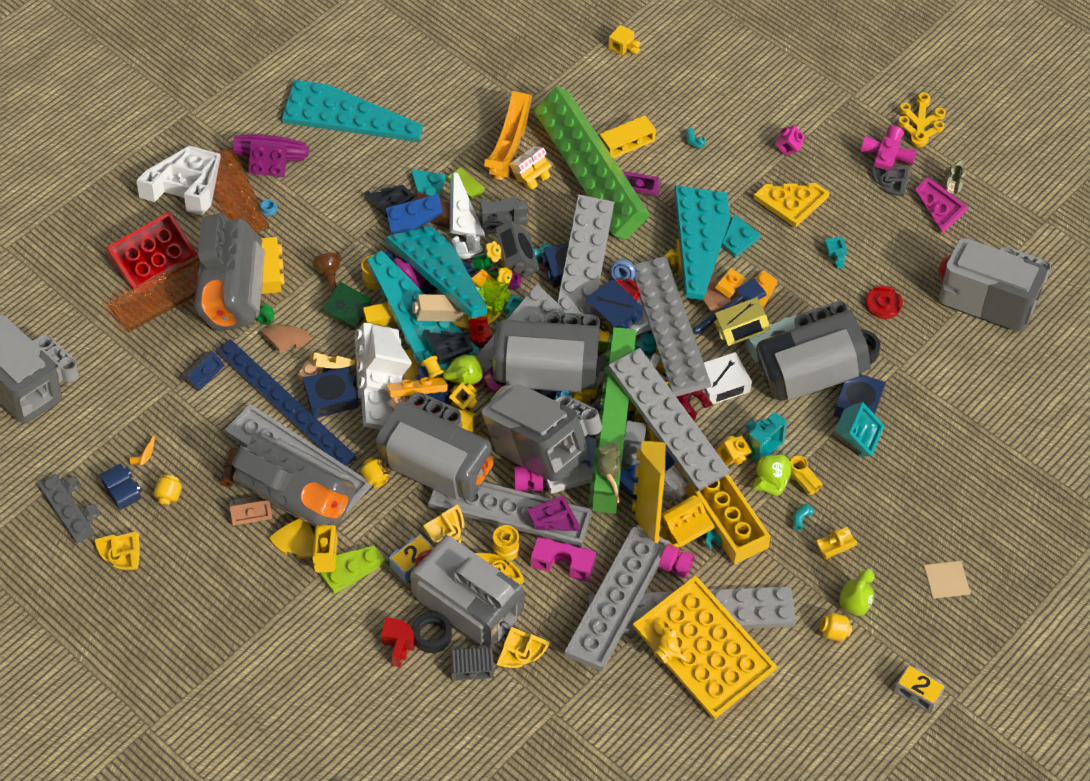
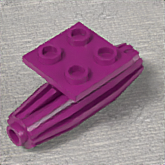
M247 134L234 136L233 153L250 158L249 174L285 177L286 162L304 161L305 157L309 156V147L306 146L305 142L287 137Z

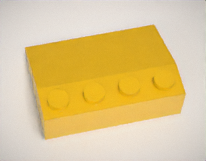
M642 441L641 448H637L636 460L640 461V466H635V478H638V483H634L633 495H637V500L632 502V511L636 512L635 520L654 543H658L665 476L666 443Z

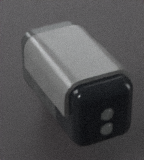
M842 301L833 302L797 315L794 319L795 329L763 339L758 342L756 347L757 366L762 372L761 375L766 382L771 396L777 400L785 398L787 401L854 379L859 377V373L871 369L866 340L852 310H849Z

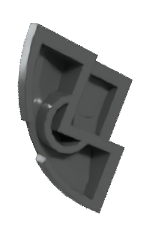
M872 163L876 182L886 192L904 196L908 185L910 167L893 166L892 170L888 171L874 167L875 163Z

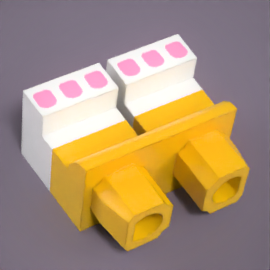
M533 146L509 164L518 182L524 183L527 189L532 190L537 187L536 177L541 181L547 180L550 177L548 169L552 166L546 161L544 156L546 152L543 147Z

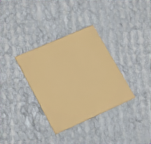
M961 561L924 565L933 599L971 594Z

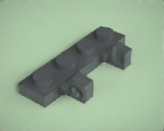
M54 474L38 483L39 488L77 544L95 534L90 524L93 522V519L100 516V512L95 504L86 507L84 510L83 508H78L71 497L73 495L72 492L81 488V483L76 476L60 481L57 475Z

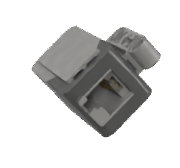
M961 239L953 253L944 257L939 265L938 273L942 280L939 301L946 306L1015 331H1024L1037 307L1043 284L1048 279L1051 265L1046 260L1009 247H1003L999 250L970 239Z
M0 315V404L17 421L27 423L61 401L62 394L59 383L61 381L74 382L78 379L77 363L52 337L42 335L32 341L7 317Z
M520 384L511 386L482 409V415L495 451L549 481L562 479L584 461L590 454L585 436L587 434H598L603 428L598 411L595 408L570 396H561L554 401Z
M445 535L433 549L421 552L416 558L415 569L410 573L411 590L414 597L433 612L443 614L450 621V624L483 646L492 648L496 642L503 638L524 611V589L516 581L448 535Z

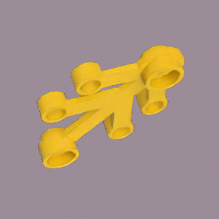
M925 92L920 93L916 99V105L919 107L918 117L910 110L911 106L908 103H902L899 110L905 116L899 118L898 125L911 135L912 144L918 148L924 147L928 143L929 137L942 132L944 129V123L937 121L945 117L946 111L943 108H937L933 115L925 119L926 108L931 100L929 94ZM910 120L917 126V130L909 124ZM935 122L933 128L924 132L926 126Z

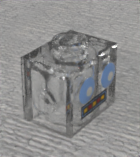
M674 466L669 468L664 476L663 497L670 504L677 499L681 500L687 494L686 489L689 485V481Z

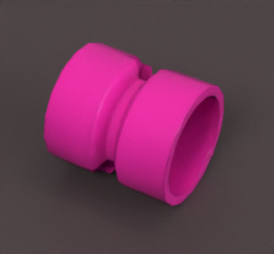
M514 466L515 490L527 491L530 488L531 491H543L542 476L526 469L524 466Z
M668 544L660 559L659 568L668 572L673 570L675 575L685 579L691 570L695 555L685 550L680 552L678 547Z

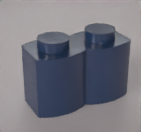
M120 463L99 474L104 487L119 510L141 499L140 493L142 490L137 481L133 483L131 480L133 476L128 467L124 468Z

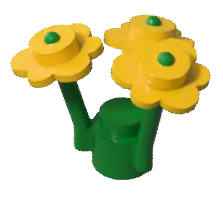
M492 241L486 244V253L475 255L473 267L477 271L483 269L489 275L496 276L500 287H505L506 284L510 283L512 271L505 265L501 246ZM498 260L503 262L504 268H500L498 273L488 270L492 266V262H497Z

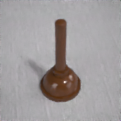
M334 252L321 254L312 261V266L318 273L325 275V278L328 279L331 294H333L337 287L335 276L341 262V256Z

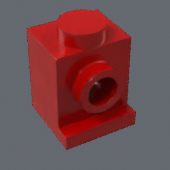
M487 316L468 319L472 343L477 348H483L491 339Z

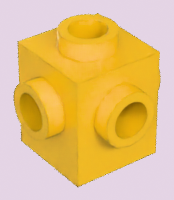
M457 383L450 391L452 394L449 398L453 400L451 404L457 409L467 410L469 408L471 410L478 402L476 400L478 395L475 393L477 389L470 383L467 385L464 383L459 385ZM464 393H467L469 396L467 400L462 399Z
M743 435L736 438L730 436L725 439L724 443L716 449V452L726 466L733 463L739 465L745 462L751 450Z

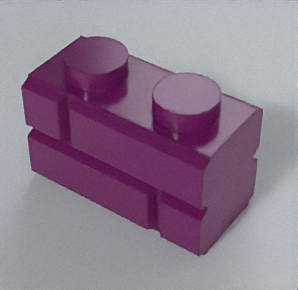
M624 171L623 174L637 194L659 197L662 182L659 177H650L649 175Z

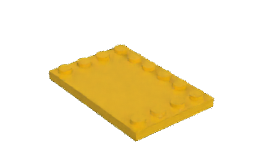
M696 575L633 623V628L653 651L660 645L659 640L664 634L663 627H672L676 630V639L680 652L687 660L683 662L679 658H672L670 662L666 663V666L713 720L717 719L778 668Z

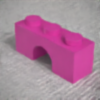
M537 537L531 555V568L550 572L555 562L565 561L570 565V578L589 582L595 564L596 552L588 548L574 547L569 543H559L549 538Z

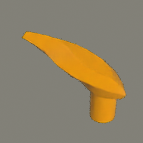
M152 436L140 456L130 457L131 465H144L149 460L153 451L155 436Z

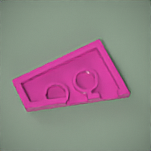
M929 177L915 189L942 234L968 210L967 205Z

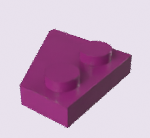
M564 495L527 510V514L536 530H580V525Z

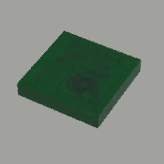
M340 281L322 312L355 330L364 316L363 308L369 307L372 299Z

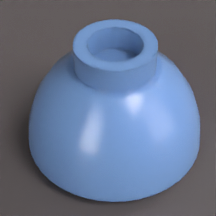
M620 259L612 264L610 273L614 280H633L635 277V267L629 260Z

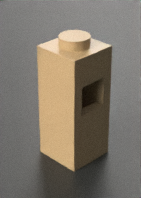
M418 294L416 302H413L412 306L417 321L460 322L464 314L445 295Z

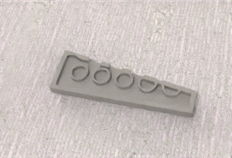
M537 284L507 320L544 322V317L547 313L562 312L563 309ZM495 334L476 355L480 362L482 375L492 367Z

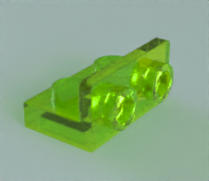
M487 279L478 291L486 306H492V316H496L510 299L508 283Z

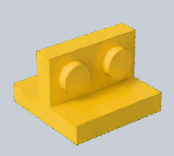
M695 495L661 514L663 522L679 547L715 528L704 509L702 501Z

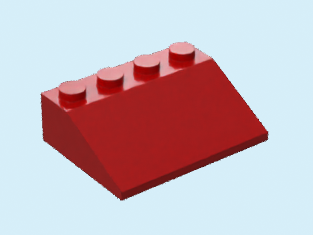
M170 211L112 243L105 250V254L114 268L136 295L199 259L195 249Z

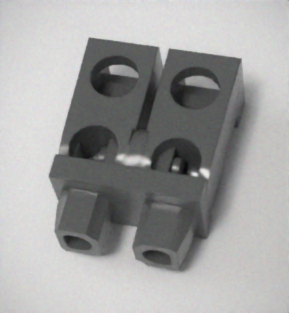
M516 196L495 202L480 199L479 222L484 234L497 233L496 228L509 221H513L518 225L528 224L526 212H528L529 208L527 200L517 201Z

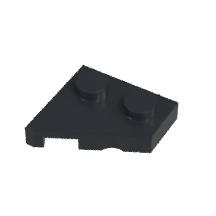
M404 185L382 188L381 192L376 193L365 192V198L386 218L388 217L386 208L411 202L414 198V195Z
M424 330L422 334L434 356H437L439 364L471 353L474 349L465 333H450L449 331L430 333V330Z

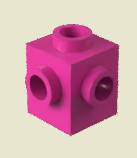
M796 125L784 127L779 132L775 145L787 156L799 152L805 136Z

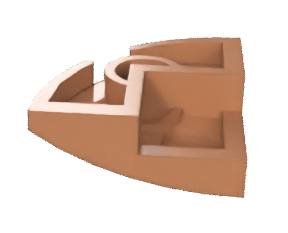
M273 325L260 330L261 335L270 345L273 344L279 353L293 345L298 348L312 339L309 333L296 326Z

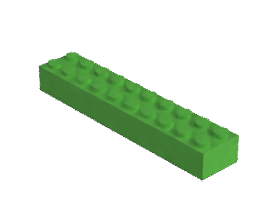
M555 86L533 111L588 197L614 202L609 229L614 236L627 240L647 220L650 213L570 92Z
M614 327L613 335L609 334L599 414L603 428L596 437L589 503H593L592 511L616 514L617 499L609 479L603 477L599 472L598 455L600 454V447L613 442L618 443L617 449H620L619 478H614L619 492L629 398L607 368L611 363L634 352L635 329Z

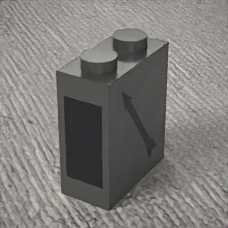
M509 221L496 228L506 267L522 277L532 276L540 270L531 236L527 230L513 221Z

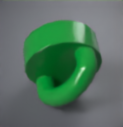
M264 304L260 307L259 316L256 317L258 322L263 325H269L274 320V311L270 305Z

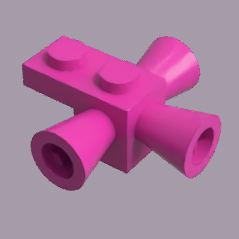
M889 126L882 143L865 135L861 152L877 153L874 167L891 171L896 159L913 166L917 149L899 148L904 131L898 126Z

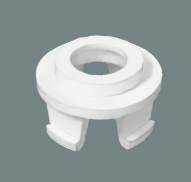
M474 233L467 234L466 244L465 242H460L458 236L452 239L453 247L462 259L475 257V255H478L483 250L482 245H480V237H477Z

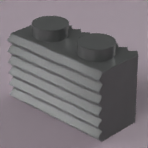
M478 646L475 649L459 647L450 651L452 681L494 678L491 647Z

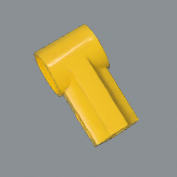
M794 456L790 461L792 469L790 479L796 480L808 495L815 494L823 484L809 469L807 460L804 457Z

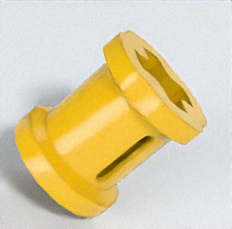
M437 356L429 357L421 362V365L425 366L429 374L428 378L434 379L443 376L444 370H441L437 362Z

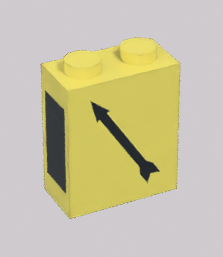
M757 297L715 313L717 320L714 323L721 339L726 340L728 346L771 330L767 316Z

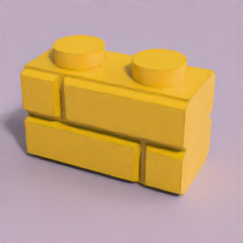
M325 525L315 527L312 558L314 569L317 573L334 572L336 570L338 545L336 526Z

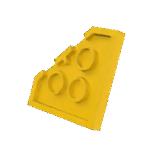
M808 183V186H798V184L773 186V184H765L754 194L753 199L796 228L829 197L830 192L816 183Z

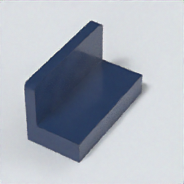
M214 351L203 352L179 376V379L188 380L196 391H200L225 364Z

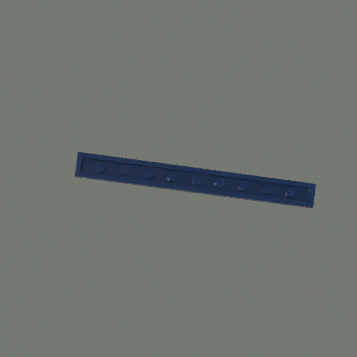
M231 339L216 349L219 357L313 445L345 466H348L356 459V455Z

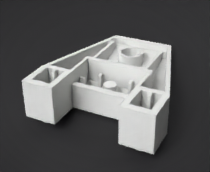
M193 146L182 149L149 168L137 179L139 198L156 202L164 192L185 199L186 211L203 215L212 204L221 155Z

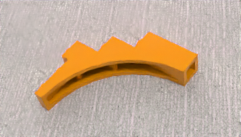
M512 91L500 138L489 158L485 159L484 166L489 167V174L494 175V179L504 180V177H510L511 167L509 164L513 162L514 157H517L521 136L524 137L532 100V95Z

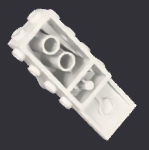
M363 323L355 332L358 398L362 399L363 427L381 430L394 411L389 404L392 398L386 390V384L401 382L404 373L411 365V360L401 346L399 330L371 323Z

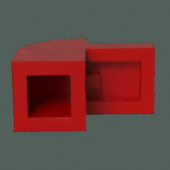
M386 617L381 633L382 644L394 647L392 664L395 667L401 668L403 660H407L408 651H414L415 649L413 630L402 620Z

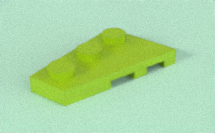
M371 546L337 555L336 570L334 572L318 573L333 594H336L386 563L377 548Z

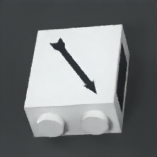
M736 352L704 362L711 387L703 389V391L713 404L750 392L752 381Z

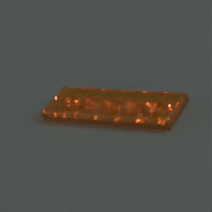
M233 147L216 152L221 155L214 194L223 214L228 220H245L256 233L269 229V224L237 154L233 153Z
M195 256L108 303L109 308L128 333L195 297L199 256Z

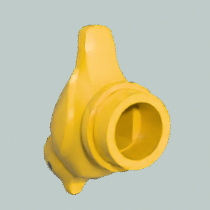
M663 627L664 634L659 640L660 645L653 652L654 655L663 664H666L668 661L670 662L672 658H679L686 662L687 658L681 654L678 646L676 630L672 627Z

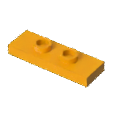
M425 377L416 381L402 380L398 383L386 384V390L391 398L411 396L417 392L429 394L448 391L447 383L443 378L431 379Z

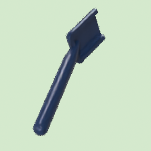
M753 278L737 287L735 292L738 297L716 312L735 306L741 301L745 302L756 297L760 300L767 293L757 280ZM715 313L694 327L693 333L697 335L717 320Z

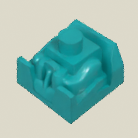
M861 402L844 409L834 432L859 451V457H872L885 425Z
M773 412L767 419H762L757 423L751 420L747 424L746 430L749 431L748 445L751 450L749 457L757 464L762 457L770 456L785 443L787 426L785 418Z

